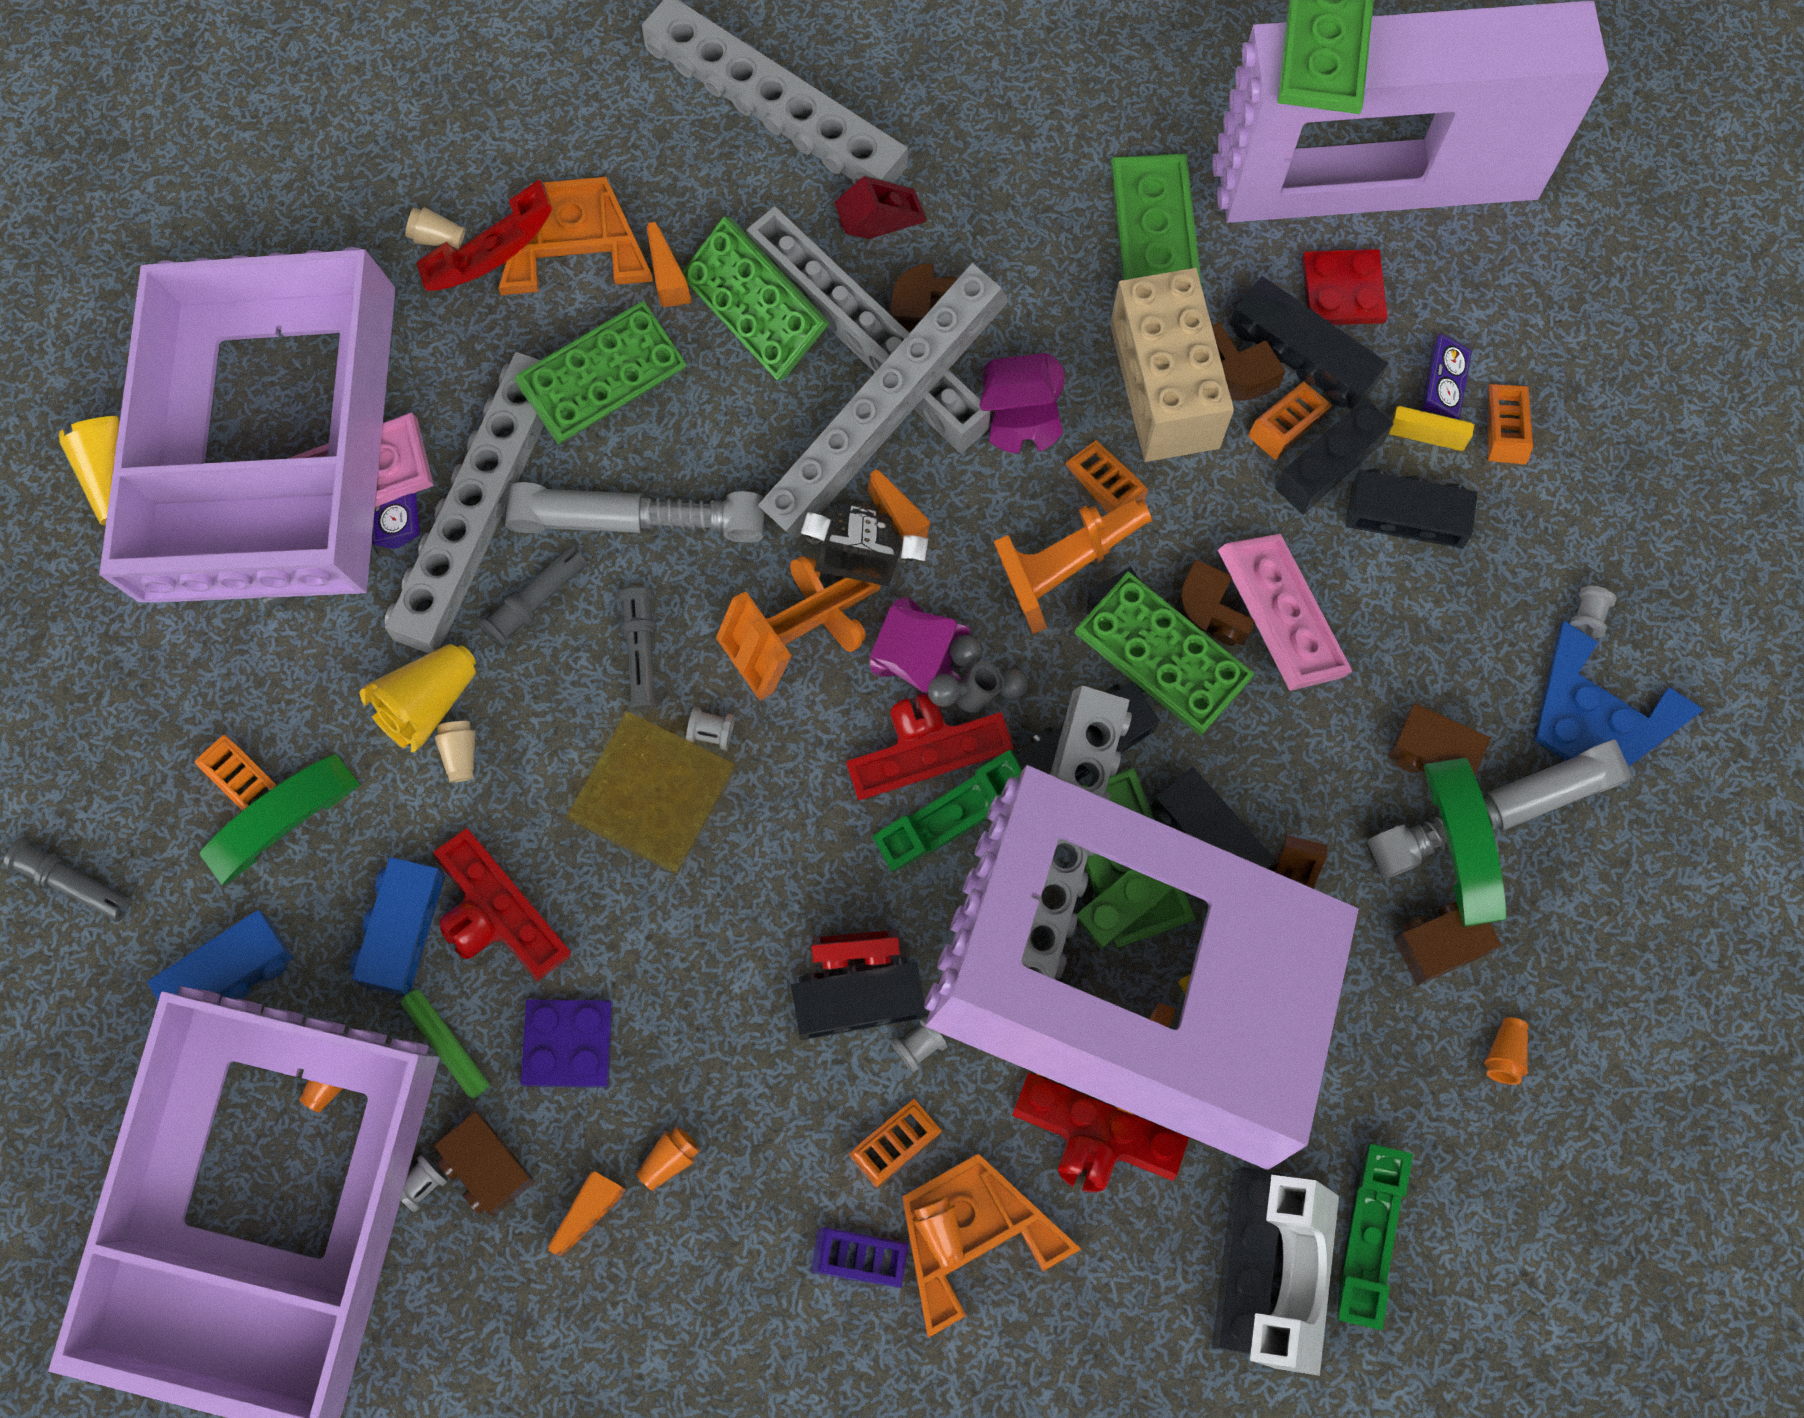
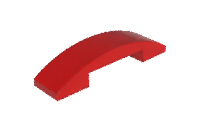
M539 179L509 199L513 213L458 250H455L446 242L417 261L423 287L429 292L469 282L504 264L522 250L539 232L553 209L544 183Z

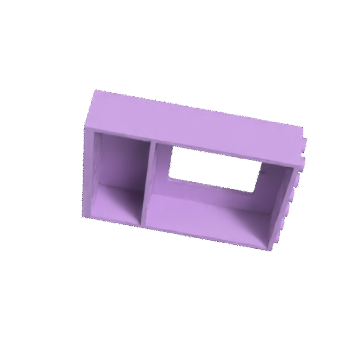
M1594 0L1372 16L1364 103L1360 114L1277 103L1286 22L1253 25L1249 42H1244L1242 46L1243 64L1236 68V89H1231L1230 111H1225L1224 133H1219L1218 135L1219 152L1213 154L1214 177H1220L1222 186L1218 187L1217 191L1219 210H1225L1227 223L1538 200L1609 72ZM1435 113L1426 136L1422 140L1295 149L1302 127L1308 122Z
M349 247L343 251L332 252L309 250L304 254L286 255L283 253H271L268 256L261 257L236 255L231 257V259L211 260L208 258H197L190 262L164 260L157 264L141 265L99 575L137 602H178L367 593L395 286L365 249ZM279 330H281V334L284 337L340 333L327 457L205 463L219 344L222 341L279 337Z
M1026 765L1016 779L1010 777L1003 789L1002 795H996L989 807L986 818L991 820L992 823L989 832L984 831L975 849V855L980 857L977 869L972 868L965 880L962 892L968 894L965 905H960L956 910L950 925V930L956 933L952 945L946 944L938 961L937 969L943 971L939 984L934 983L924 1004V1008L930 1010L925 1027L1267 1170L1306 1147L1311 1132L1359 908ZM1058 839L1066 840L1203 899L1208 903V911L1177 1030L1163 1026L1033 971L1022 964V956L1039 904V900L1032 898V896L1039 898L1042 895Z
M179 986L177 994L161 992L48 1371L226 1418H340L440 1057L427 1054L429 1045L392 1038L391 1044H386L387 1035L377 1032L349 1028L348 1034H345L344 1029L346 1025L308 1017L306 1022L302 1023L304 1015L296 1012L264 1007L263 1013H260L262 1004L222 996L219 1003L221 994L202 989ZM234 1061L298 1077L300 1069H304L303 1079L364 1093L368 1098L332 1231L322 1259L189 1226L185 1222V1216L228 1068Z

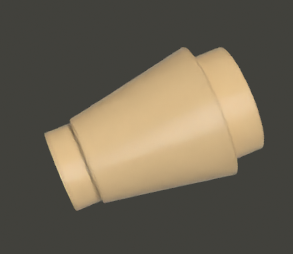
M423 207L422 210L413 208L408 218L405 236L413 239L414 244L440 247L448 242L454 249H459L466 229L426 207Z
M454 721L438 725V735L434 736L449 782L456 783L473 780L476 731L471 730L470 721Z

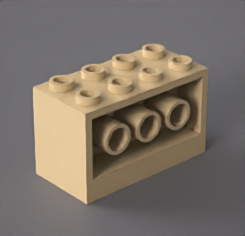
M1197 268L1119 281L1110 327L1144 462L1220 449L1234 408Z

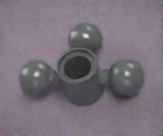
M961 635L951 643L950 656L957 665L964 667L966 674L959 681L949 674H939L931 680L927 693L929 699L938 706L946 707L956 702L961 709L975 713L984 708L998 693L1007 700L1021 698L1028 689V679L1017 668H1008L1001 672L992 663L978 662L982 656L980 642L971 635Z

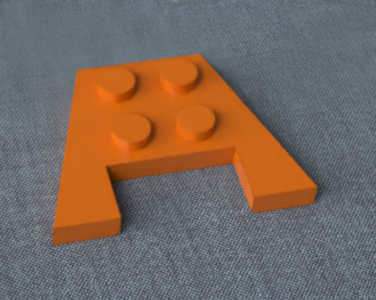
M607 177L543 182L553 209L535 237L515 256L506 261L498 289L501 295L539 292L537 258L611 251L615 285L653 282L651 271Z
M979 1154L902 1196L927 1338L967 1316L945 1276L1019 1233L1023 1236L1042 1272L1081 1250L1078 1245ZM947 1197L950 1206L955 1205L963 1247L962 1251L965 1258L955 1264L940 1268L938 1260L934 1257L914 1223L917 1219L914 1209L932 1200Z

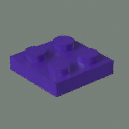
M526 1000L521 1086L609 1088L613 1002L602 1000Z

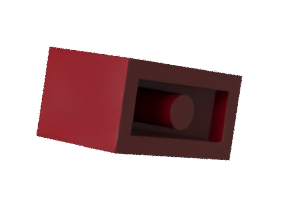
M863 176L834 202L840 217V225L845 230V233L865 239H872L927 221L915 189Z

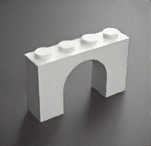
M1271 1175L1266 1221L1277 1226L1281 1232L1283 1242V1273L1278 1301L1272 1315L1255 1313L1250 1361L1275 1369L1320 1376L1339 1196L1316 1180Z

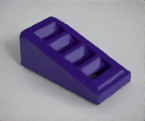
M827 1227L820 1228L817 1232L811 1273L902 1288L909 1243ZM832 1241L839 1242L835 1266L828 1265ZM849 1243L857 1245L853 1269L845 1268ZM867 1246L874 1247L870 1272L863 1271ZM884 1249L892 1250L888 1276L880 1274Z

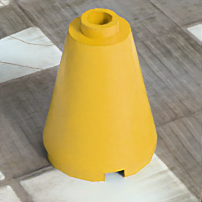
M106 416L71 424L72 433L66 434L62 429L58 435L60 445L99 523L105 526L120 424L118 416Z
M453 644L445 645L368 683L359 692L361 701L364 706L370 702L377 711L372 716L373 720L397 745L404 749L407 745L411 744V752H416L424 745L476 675L474 668L476 660L471 652L462 645L458 647Z

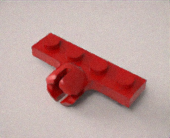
M928 693L916 695V698L913 699L919 720H916L908 698L897 702L890 711L898 737L897 744L845 762L857 801L859 802L998 757L1009 749L1013 750L1014 747L1002 712L958 726H948L943 720L939 706L929 699Z
M468 828L433 852L434 859L465 895L463 902L442 916L439 921L443 937L448 944L455 943L457 948L454 951L464 959H471L492 942L500 941L510 949L536 982L571 957V951Z
M1029 1072L1012 1113V1116L1051 1131L1065 1139L1066 1147L1058 1166V1173L1065 1183L1074 1187L1081 1170L1088 1171L1081 1191L1088 1193H1098L1107 1187L1117 1161L1127 1162L1174 1181L1189 1137L1138 1116L1120 1111L1116 1107Z

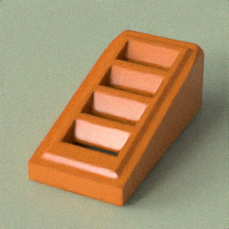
M656 222L648 223L646 227L660 305L664 308L691 303L688 283Z
M1302 382L1257 418L1248 436L1274 460H1277L1329 412L1333 405L1307 383ZM1300 397L1314 411L1308 412L1296 400ZM1290 408L1302 419V421H1299L1297 418H1295L1290 412L1287 411V409ZM1279 418L1291 430L1287 431L1276 419Z
M1489 384L1488 461L1527 464L1533 449L1528 386ZM1499 400L1518 401L1519 406L1499 405ZM1500 414L1519 416V419L1500 418ZM1501 429L1518 430L1519 433H1502Z
M1097 440L1073 456L1065 464L1107 513L1116 510L1133 499L1136 502L1146 499L1148 489ZM1096 454L1100 460L1089 468L1084 469L1081 464ZM1104 466L1109 469L1097 479L1092 476ZM1115 476L1118 481L1106 489L1103 484ZM1125 487L1127 492L1117 499L1113 494Z
M875 469L871 472L867 491L877 510L888 515L889 519L885 521L891 523L890 533L899 549H902L904 535L927 538L930 520L879 470Z
M222 735L195 760V764L242 811L249 806L247 803L265 787L271 790L277 786L227 735ZM226 758H228L217 770H214V769H216ZM243 763L245 767L227 783L224 779ZM255 775L258 779L239 796L236 792Z
M913 1099L849 1152V1157L875 1188L878 1189L942 1133V1130L919 1103ZM910 1114L927 1132L921 1138L905 1121V1118ZM897 1125L913 1142V1145L908 1149L892 1132V1129ZM884 1136L900 1154L895 1160L879 1143ZM873 1148L887 1165L882 1171L866 1154L869 1149Z
M591 1172L551 1240L548 1251L560 1257L566 1254L624 1196L627 1190L599 1173Z

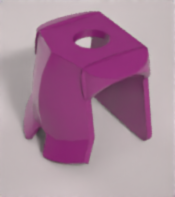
M1040 353L993 359L986 364L982 372V381L985 388L979 405L982 411L995 410L989 442L999 449L1013 454H1019L1023 442L1028 439L1034 441L1039 452L1055 444L1063 435L1057 400L1062 393L1065 377L1064 370L1059 361L1050 354Z
M902 597L891 605L870 654L871 671L877 677L899 676L922 692H928L931 680L939 674H949L959 681L960 675L951 668L950 646L957 637L971 635L970 627L957 624L951 618L924 613L912 598Z

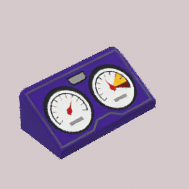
M1438 334L1432 347L1420 411L1459 420L1472 351L1443 334Z
M416 493L407 494L375 507L372 543L374 545L395 549L402 547L419 536Z

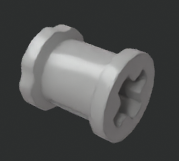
M1592 585L1582 587L1579 593L1581 603L1577 616L1571 618L1570 625L1591 638L1603 637L1607 630V626L1604 623L1609 608L1615 606L1617 597L1614 593L1603 587Z
M694 706L689 718L686 741L689 743H694L695 740L720 745L722 750H727L734 727V714L728 713L724 717L702 712L700 707Z
M926 1016L920 1019V1025L901 1040L895 1038L891 1041L895 1051L913 1073L919 1069L918 1064L937 1049L943 1051L947 1048V1043L939 1032L925 1027Z
M423 1153L417 1157L418 1163L408 1172L405 1186L400 1196V1200L414 1212L420 1208L419 1202L437 1185L444 1186L448 1182L447 1178Z

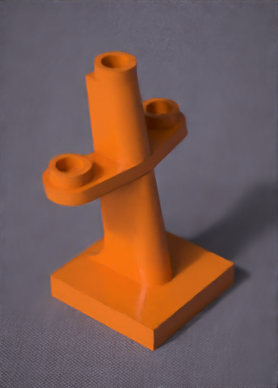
M1133 499L1103 517L1100 516L1095 505L1090 508L1086 505L1079 509L1084 527L1037 554L1027 555L1017 551L1009 535L994 541L1003 567L1032 634L1047 629L1037 601L1040 597L1093 560H1096V563L1099 564L1104 560V555L1110 553V548L1143 525L1152 522L1150 512L1143 499L1137 502Z
M799 556L791 561L790 570L793 579L806 598L805 600L773 617L765 619L747 592L732 598L716 639L759 701L774 693L792 655L785 645L817 626L823 624L848 652H853L861 647L862 641L866 638L865 630L858 620H850L843 611L880 590L881 583L879 577L873 570L868 569L865 571L862 568L824 589L819 580L820 568L815 559L810 556Z

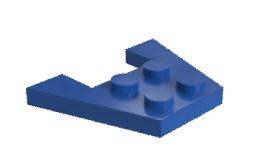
M1563 621L1559 627L1534 736V741L1567 761L1595 746L1616 739L1628 766H1631L1704 710L1668 687L1649 716H1644L1579 674L1599 642L1566 621Z

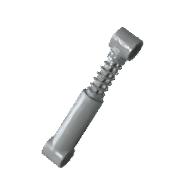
M518 482L509 486L505 526L517 533H541L545 529L641 533L643 528L653 529L655 526H659L662 530L666 526H670L672 530L677 526L683 530L687 529V527H692L694 531L698 527H702L705 532L709 528L713 532L722 531L724 537L730 541L758 542L763 538L765 512L758 504L764 497L753 492L739 491L728 494L723 502L721 500L719 502L718 500L716 502L712 500L710 504H703L702 500H700L699 504L692 503L691 499L689 503H681L680 499L678 503H671L670 499L667 502H659V498L656 499V502H652L650 498L644 499L642 493L546 489L535 483Z
M1615 739L1595 746L1572 759L1486 792L1483 799L1492 830L1498 828L1500 831H1504L1591 794H1598L1633 779L1634 776ZM1435 817L1432 824L1425 822L1423 827L1417 825V827L1414 826V828L1408 829L1405 825H1401L1367 840L1383 879L1391 878L1421 865L1422 858L1434 854V849L1439 847L1444 850L1445 845L1448 844L1442 819Z

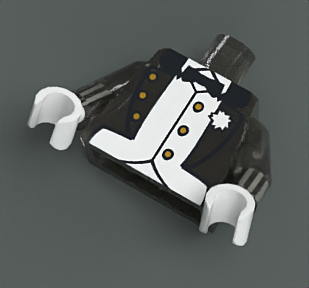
M863 500L853 501L850 505L841 503L835 505L832 516H822L807 512L801 534L805 535V540L808 544L812 546L821 545L814 571L887 587L890 585L896 564L912 562L915 559L925 561L927 538L904 535L903 539L894 530L892 518L888 514L872 511L870 505Z

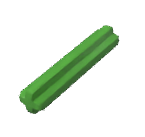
M414 989L406 994L400 1001L402 1007L466 1094L472 1099L482 1095L490 1087L489 1082L424 994L418 989Z

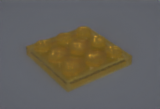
M626 711L566 818L569 822L678 875L736 767L735 764Z

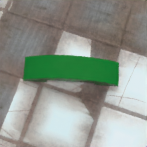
M1009 749L975 771L977 775L911 816L904 815L874 834L872 837L891 872H895L947 845L986 821L987 813L994 797L1002 795L1003 789L1010 777L1016 779L1023 771L1013 751Z
M337 754L331 755L301 770L261 796L224 826L199 854L221 885L224 886L258 861L256 856L321 808L324 807L328 810L361 785Z
M1467 758L1425 764L1424 769L1433 806H1439L1457 883L1453 886L1462 926L1469 927L1505 921V894L1496 842L1480 787Z
M1368 1144L1350 1217L1339 1288L1337 1320L1383 1330L1390 1286L1387 1285L1401 1199L1406 1197L1413 1153Z

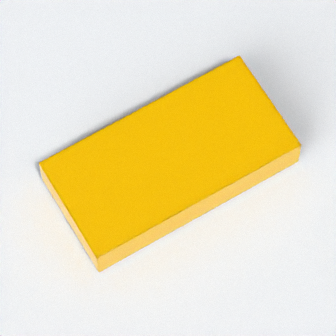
M1397 406L1390 419L1394 425L1389 434L1464 451L1473 436L1475 424Z

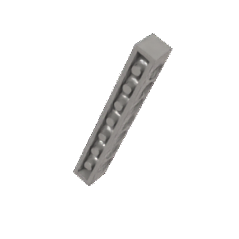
M663 0L642 23L645 47L654 57L658 59L664 57L671 61L683 76L687 78L694 76L703 82L705 88L714 96L720 97L723 95L732 101L735 108L743 115H754L774 135L783 134L792 140L794 146L803 154H814L822 160L825 167L832 173H843L852 179L854 184L863 176L894 183L908 167V147L681 1ZM768 98H777L775 100H767ZM798 117H807L806 119L802 120L796 119ZM836 136V137H838V138H835V139H827L826 137ZM860 155L868 156L867 158H864V159L856 158L857 156H860Z
M775 206L746 229L747 235L830 322L827 327L874 372L880 368L910 334ZM949 370L914 408L960 454L989 430L991 411H982L979 405L981 400Z
M972 263L758 506L786 532L795 538H799L802 535L801 530L807 512L819 515L1005 307L1009 300L1003 289Z
M515 352L510 364L506 363L503 366L499 376L500 386L495 396L489 397L484 406L482 424L479 430H474L469 437L467 444L468 453L464 462L455 467L451 477L452 487L446 499L442 498L436 507V521L430 533H425L421 538L418 547V559L414 567L408 568L404 574L400 597L397 603H392L386 612L385 629L392 640L427 653L442 647L507 507L509 486L518 483L544 427V423L528 400L520 404L513 403L516 398L524 396L514 381L515 376L541 360ZM505 429L514 430L507 437H497ZM488 463H498L496 468L491 471H481ZM472 497H482L481 501L476 505H465ZM466 531L461 539L456 541L449 540V537L454 532ZM441 565L450 566L445 574L441 576L432 575L437 567ZM422 601H433L429 609L421 612L416 611L418 604Z
M1083 685L1074 689L1050 775L1110 800V792L1105 790L1109 776H1114L1119 767L1121 753L1117 752L1116 749L1120 736H1125L1130 726L1132 713L1127 711L1130 700ZM1089 725L1096 726L1102 733L1103 740L1099 747L1091 745L1086 738V730ZM1079 765L1086 766L1092 774V781L1088 787H1083L1076 781L1075 771ZM1058 839L1057 846L1062 845L1067 848L1070 853V862L1063 869L1058 867L1052 859L1043 888L1044 890L1049 885L1053 886L1059 893V903L1051 910L1043 904L1042 895L1039 898L1032 896V898L1039 900V904L1022 956V964L1026 968L1030 967L1034 971L1052 979H1060L1063 974L1066 955L1062 954L1066 937L1071 938L1076 927L1077 914L1073 913L1076 898L1083 896L1087 886L1088 873L1084 872L1087 857L1094 855L1093 852L1063 839ZM1038 926L1044 928L1048 933V943L1040 951L1034 948L1031 943V933Z

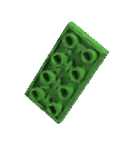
M724 216L682 271L688 285L776 380H783L788 376L830 323L731 217Z
M642 301L515 376L514 381L554 440L560 445L686 368L687 364L646 303Z
M1129 571L1075 630L1077 636L1200 737L1255 675Z

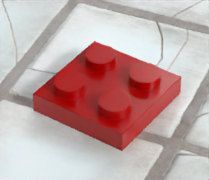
M1380 249L1312 251L1303 253L1302 265L1308 308L1333 325L1380 324L1386 322L1388 315Z
M895 929L812 937L813 963L822 962L823 969L847 967L848 959L865 958L866 965L886 964L891 962V955H900L898 935Z

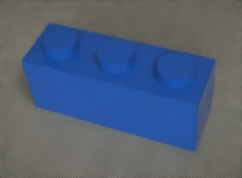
M389 857L386 868L380 869L375 883V891L378 892L374 908L367 910L363 920L362 929L366 934L361 949L357 948L354 951L350 962V972L353 973L352 980L357 984L401 996L411 992L445 881L444 874L438 868Z
M257 910L146 983L157 1001H159L161 992L177 994L179 986L221 994L219 1003L222 996L243 1000L250 994L249 987L262 979L270 981L285 972L287 969L286 963L294 959V956L270 918L260 910Z

